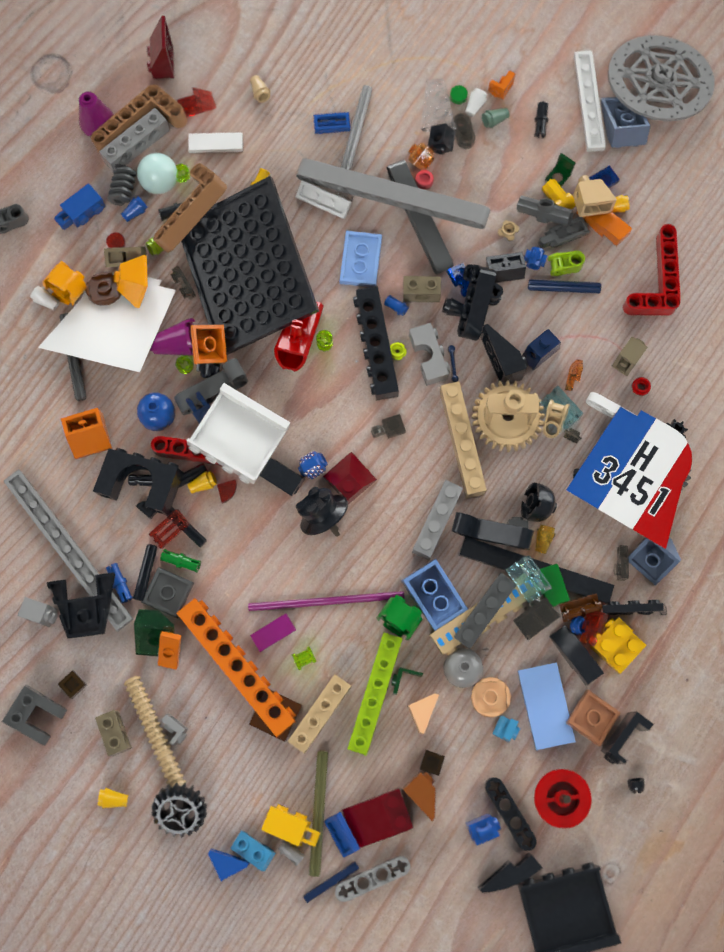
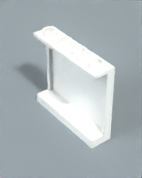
M223 383L219 395L191 438L187 439V445L192 452L196 454L200 452L205 455V459L213 464L217 462L222 465V469L227 473L237 474L242 482L254 484L287 432L290 422Z

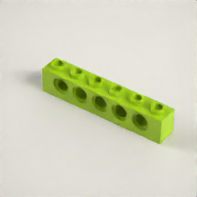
M383 632L348 750L367 756L403 639L401 637Z

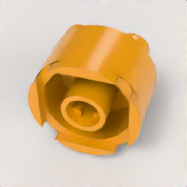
M63 261L56 264L42 282L46 290L50 288L53 291L52 296L66 305L70 303L74 305L87 287L83 281L84 275L79 271L74 272Z

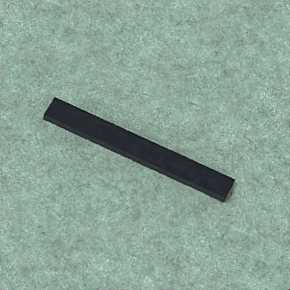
M466 536L459 556L517 575L530 570L537 581L535 570L552 565ZM559 567L567 591L584 597L597 593L599 602L605 604L610 602L615 585Z

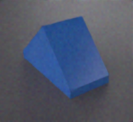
M210 849L208 853L220 881L247 868L250 864L243 858L215 849Z

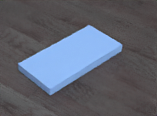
M557 663L518 670L535 750L576 742L573 728L566 724L570 716Z

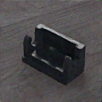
M523 252L486 257V267L496 271L495 283L525 279L526 264Z
M273 458L269 459L259 475L290 496L295 495L305 481V478Z

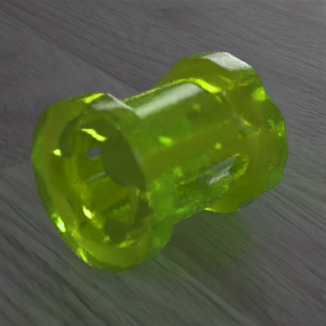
M321 330L316 335L319 350L327 352L333 346V337L328 330Z
M310 646L298 654H291L298 670H301L303 666L311 662H317Z

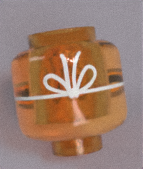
M423 142L418 145L414 143L408 151L410 153L408 161L418 170L427 169L435 160L433 157L434 151Z

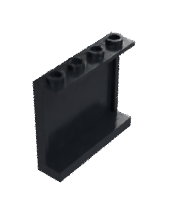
M589 862L582 864L581 869L566 868L561 870V874L554 875L553 872L543 874L542 879L534 881V878H528L518 885L535 952H592L622 944L614 926L599 871L601 870L600 866Z

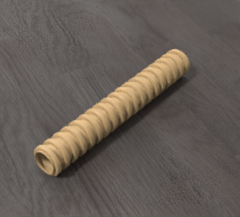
M134 676L126 680L124 686H127L126 691L130 693L128 696L132 697L131 702L135 704L133 707L137 709L136 714L140 716L138 719L142 720L141 725L145 727L143 730L147 732L146 737L150 739L148 742L152 743L151 749L155 750L156 760L160 762L158 765L159 767L162 766L161 772L165 773L164 778H167V784L174 787V784L177 782L179 786H182L186 783V780L182 778L184 775L180 773L181 768L177 767L179 764L175 762L176 757L172 755L174 752L170 751L171 745L167 744L168 739H165L166 734L162 732L164 729L160 728L161 723L157 721L156 711L152 709L153 705H150L151 700L147 698L146 688L142 687L141 677Z

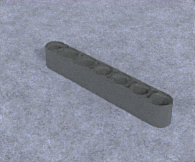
M405 160L387 166V172L391 181L418 188ZM405 209L434 273L437 275L454 268L452 258L432 216Z

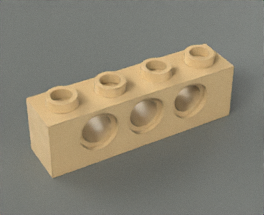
M334 674L288 742L301 752L306 753L350 690L351 685Z

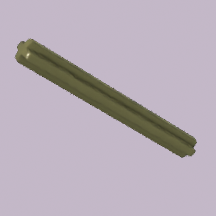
M326 751L317 752L312 829L321 832L316 847L311 846L309 875L312 877H319L321 870L328 752Z

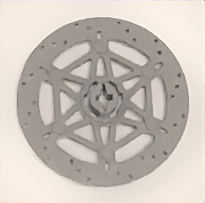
M643 36L632 39L616 50L608 68L609 84L619 101L631 111L653 120L678 121L692 117L706 107L714 91V75L706 59L690 45L670 37ZM650 48L666 49L673 51L676 54L670 55L651 52ZM640 53L641 57L630 68L623 66L632 54ZM657 58L667 59L668 61L661 64ZM649 59H650L655 65L651 66ZM685 59L695 67L699 78L692 76L684 63ZM644 61L646 68H637ZM673 62L676 63V65L674 66V68H672V67L669 66V65L672 64ZM678 67L682 68L685 75L676 73ZM623 77L630 79L639 94L638 96H634L628 90ZM677 79L684 80L687 82H678ZM636 80L646 82L645 87L641 89ZM649 87L653 89L650 93H646ZM676 87H686V89L681 94H678ZM691 88H698L699 93L689 103L684 104L682 101L683 97ZM668 90H672L674 97H672ZM661 92L666 98L654 95ZM654 101L671 104L673 108L655 107L647 104L646 102Z

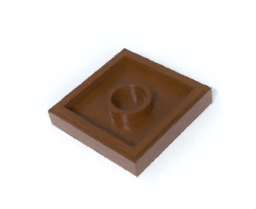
M266 691L260 700L261 703L268 699ZM279 694L283 698L281 704L285 708L289 706L296 714L294 720H296L303 705ZM271 708L270 716L272 718L279 717L281 714L280 708ZM255 711L249 725L276 737ZM293 725L276 738L286 742Z

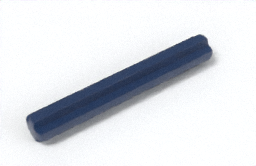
M532 279L528 282V290L599 294L602 288L600 282Z

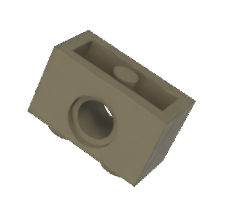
M404 276L403 302H440L441 277Z
M631 337L612 364V367L628 376L648 347L642 340Z

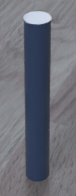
M353 862L305 894L303 898L306 903L360 869L356 862Z

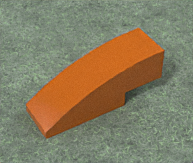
M612 212L583 217L593 230L601 237L605 235L616 247L632 231L628 224Z

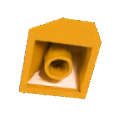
M146 255L121 263L118 271L114 272V282H117V291L136 308H140L148 287Z

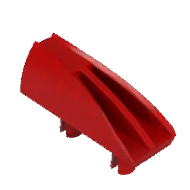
M316 301L319 312L303 320H293L290 326L282 329L274 348V355L283 370L288 369L296 372L304 366L324 305L321 302Z

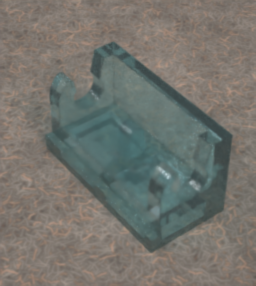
M556 386L541 402L546 409L550 400H554V403L570 405L563 426L565 430L570 428L583 415V412L559 386Z
M530 555L523 557L506 570L528 603H531L552 589Z

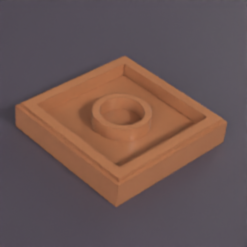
M585 690L566 724L600 747L619 717L620 712L590 690Z

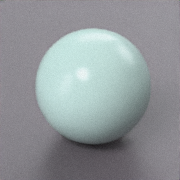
M151 153L140 161L137 168V178L140 185L149 193L163 194L175 186L178 179V170L174 161L167 155Z

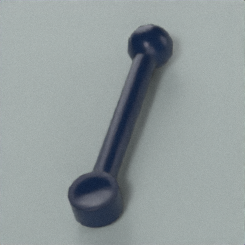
M450 345L448 352L451 357L453 373L451 380L452 382H458L459 378L456 375L454 359L455 347Z

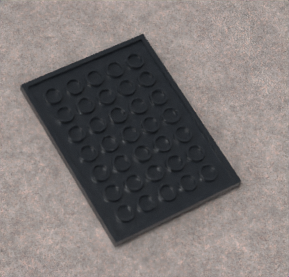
M271 176L213 205L181 241L208 324L224 325L227 355L290 326L293 320H303L319 312L278 191Z

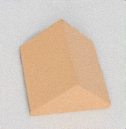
M433 694L407 706L420 734H424L439 696L438 694Z

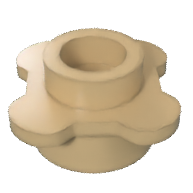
M505 220L502 228L498 230V235L506 237L508 241H512L515 238V233L519 231V226L512 221Z

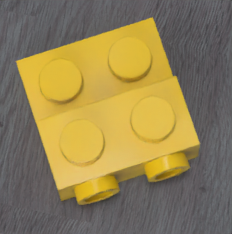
M617 617L615 620L611 618L604 625L606 629L602 634L598 632L591 639L593 643L590 648L618 674H621L647 645L633 633V630L623 620Z

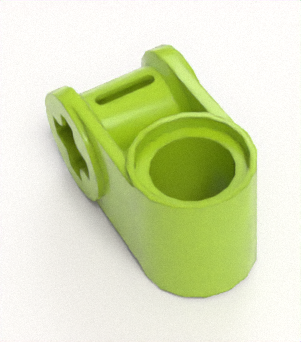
M571 251L549 255L548 261L551 263L552 269L550 271L551 276L580 272L585 261L584 254L581 251ZM572 260H578L580 263L574 264Z

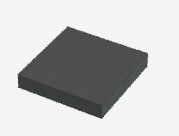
M158 567L141 603L178 619L177 612L183 608L194 582Z

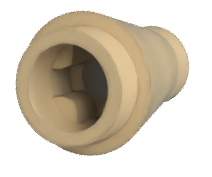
M258 75L252 76L250 82L254 99L260 103L266 102L270 98V89Z

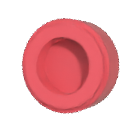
M427 170L418 172L415 179L417 187L424 190L429 189L433 185V174Z

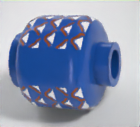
M312 451L300 458L298 470L303 477L307 476L309 479H314L326 472L328 463L321 452Z

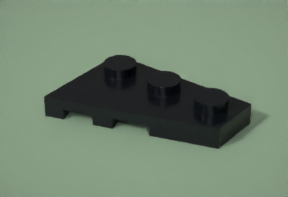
M637 600L628 601V604L610 601L608 605H603V614L633 615V612H637L640 615H650L653 612H660V615H667V607L664 603H660V600H648L647 604H640V601Z

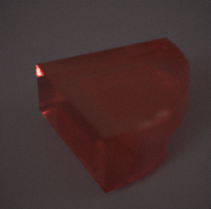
M236 479L217 484L222 504L228 502L234 496L237 488Z

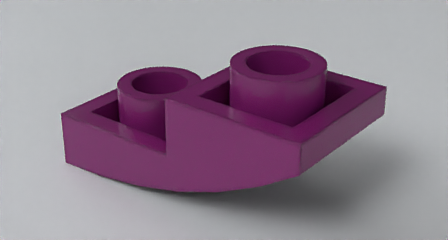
M286 613L250 636L259 652L296 631V628Z

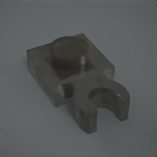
M620 545L617 547L618 561L617 564H614V575H617V581H625L629 578L628 546Z

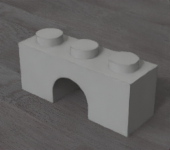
M431 323L409 329V338L414 352L425 350L432 356L429 361L421 363L420 370L426 386L447 380L451 371L448 362H444L443 356L445 354L443 347L438 345L437 339L439 337L436 328H433Z

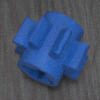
M532 247L531 251L526 250L524 257L525 262H527L526 266L533 270H538L540 266L544 267L547 255H544L545 251L539 247Z

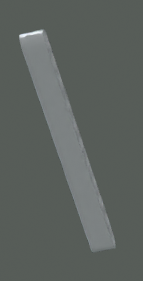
M306 158L302 159L296 175L299 180L478 229L485 228L491 211L484 205Z

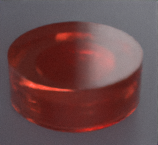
M117 232L111 233L106 239L108 248H120L126 245L123 235Z

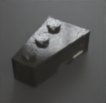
M538 597L524 608L525 612L513 621L525 638L529 640L560 618V615L546 597L542 600Z

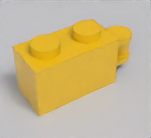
M277 804V807L270 806L261 828L262 831L297 846H302L304 842L316 847L321 832L310 828L311 822L306 820L308 816L296 812L295 815L289 813V808ZM308 831L312 833L309 840L305 838Z

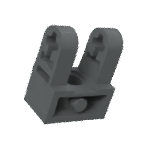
M25 685L2 722L46 746L51 736L27 722L28 717L36 705L60 719L64 717L67 709L37 690Z

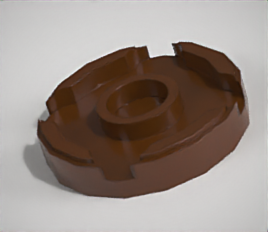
M111 272L97 273L91 277L89 283H86V294L94 304L100 306L115 303L122 295L117 291V282H114V275Z

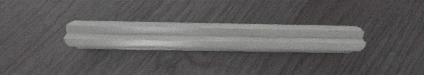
M364 85L362 87L341 168L351 170L372 93L371 86Z

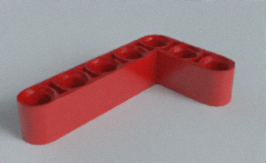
M671 224L663 225L656 236L659 293H631L628 295L623 304V311L628 315L668 316L674 314L681 303L677 230ZM664 250L670 252V255L666 254ZM665 267L669 268L672 272L666 271ZM666 285H670L672 289H668ZM629 302H634L636 307L631 306ZM648 302L654 303L655 307H651ZM666 302L672 303L674 307L668 306Z
M157 436L151 441V448L159 457L213 464L206 460V456L202 453L194 455V452L188 448L186 439ZM165 443L164 449L157 450L158 444ZM178 446H184V450L182 452H175V449Z

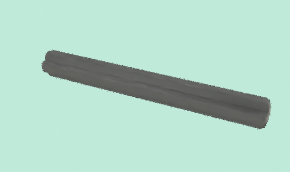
M68 313L60 314V322ZM67 355L75 399L83 401L86 399L79 358Z

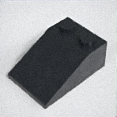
M485 324L480 338L498 381H501L503 386H505L507 380H509L510 384L514 383V381H521L528 367L525 356L522 357L517 348L489 324Z

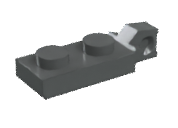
M577 217L572 219L569 226L560 224L550 228L549 231L545 232L546 236L539 238L538 244L540 248L550 245L552 248L558 247L588 235L590 230L584 218Z

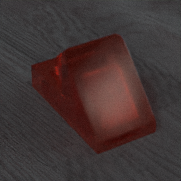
M192 87L193 95L177 100L183 107L186 117L216 109L211 91Z

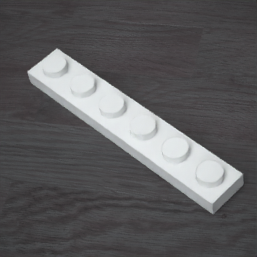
M592 51L574 52L573 57L586 151H603L606 148L593 53Z

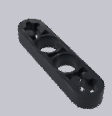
M496 777L489 778L485 783V790L518 846L525 851L533 850L537 844L536 837L505 785ZM491 781L499 783L497 789L500 793L505 792V795L499 796L496 801L494 796L498 795L494 790H489ZM502 799H508L511 803L510 808L506 811L501 810L499 806ZM513 817L521 819L522 824L518 829H514L510 825ZM525 827L527 831H524L526 837L532 838L530 846L522 845L524 839L521 834L518 837L516 836V833L521 832Z

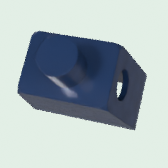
M547 329L527 346L522 357L525 356L528 366L534 371L560 349L561 342Z

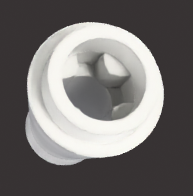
M479 88L471 91L465 113L474 117L487 101V93Z
M37 286L30 296L34 303L50 308L53 311L57 309L60 303L44 287Z

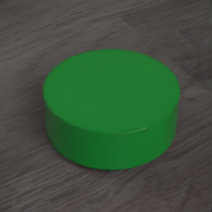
M456 85L451 89L450 100L454 104H463L467 100L468 91L464 86Z

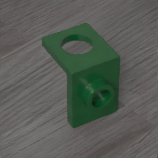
M561 153L556 166L547 175L545 180L548 182L554 174L558 173L563 178L562 181L558 182L562 187L572 175L576 162Z
M400 667L398 674L393 675L391 683L392 686H395L393 695L398 693L402 673L422 677L423 673Z

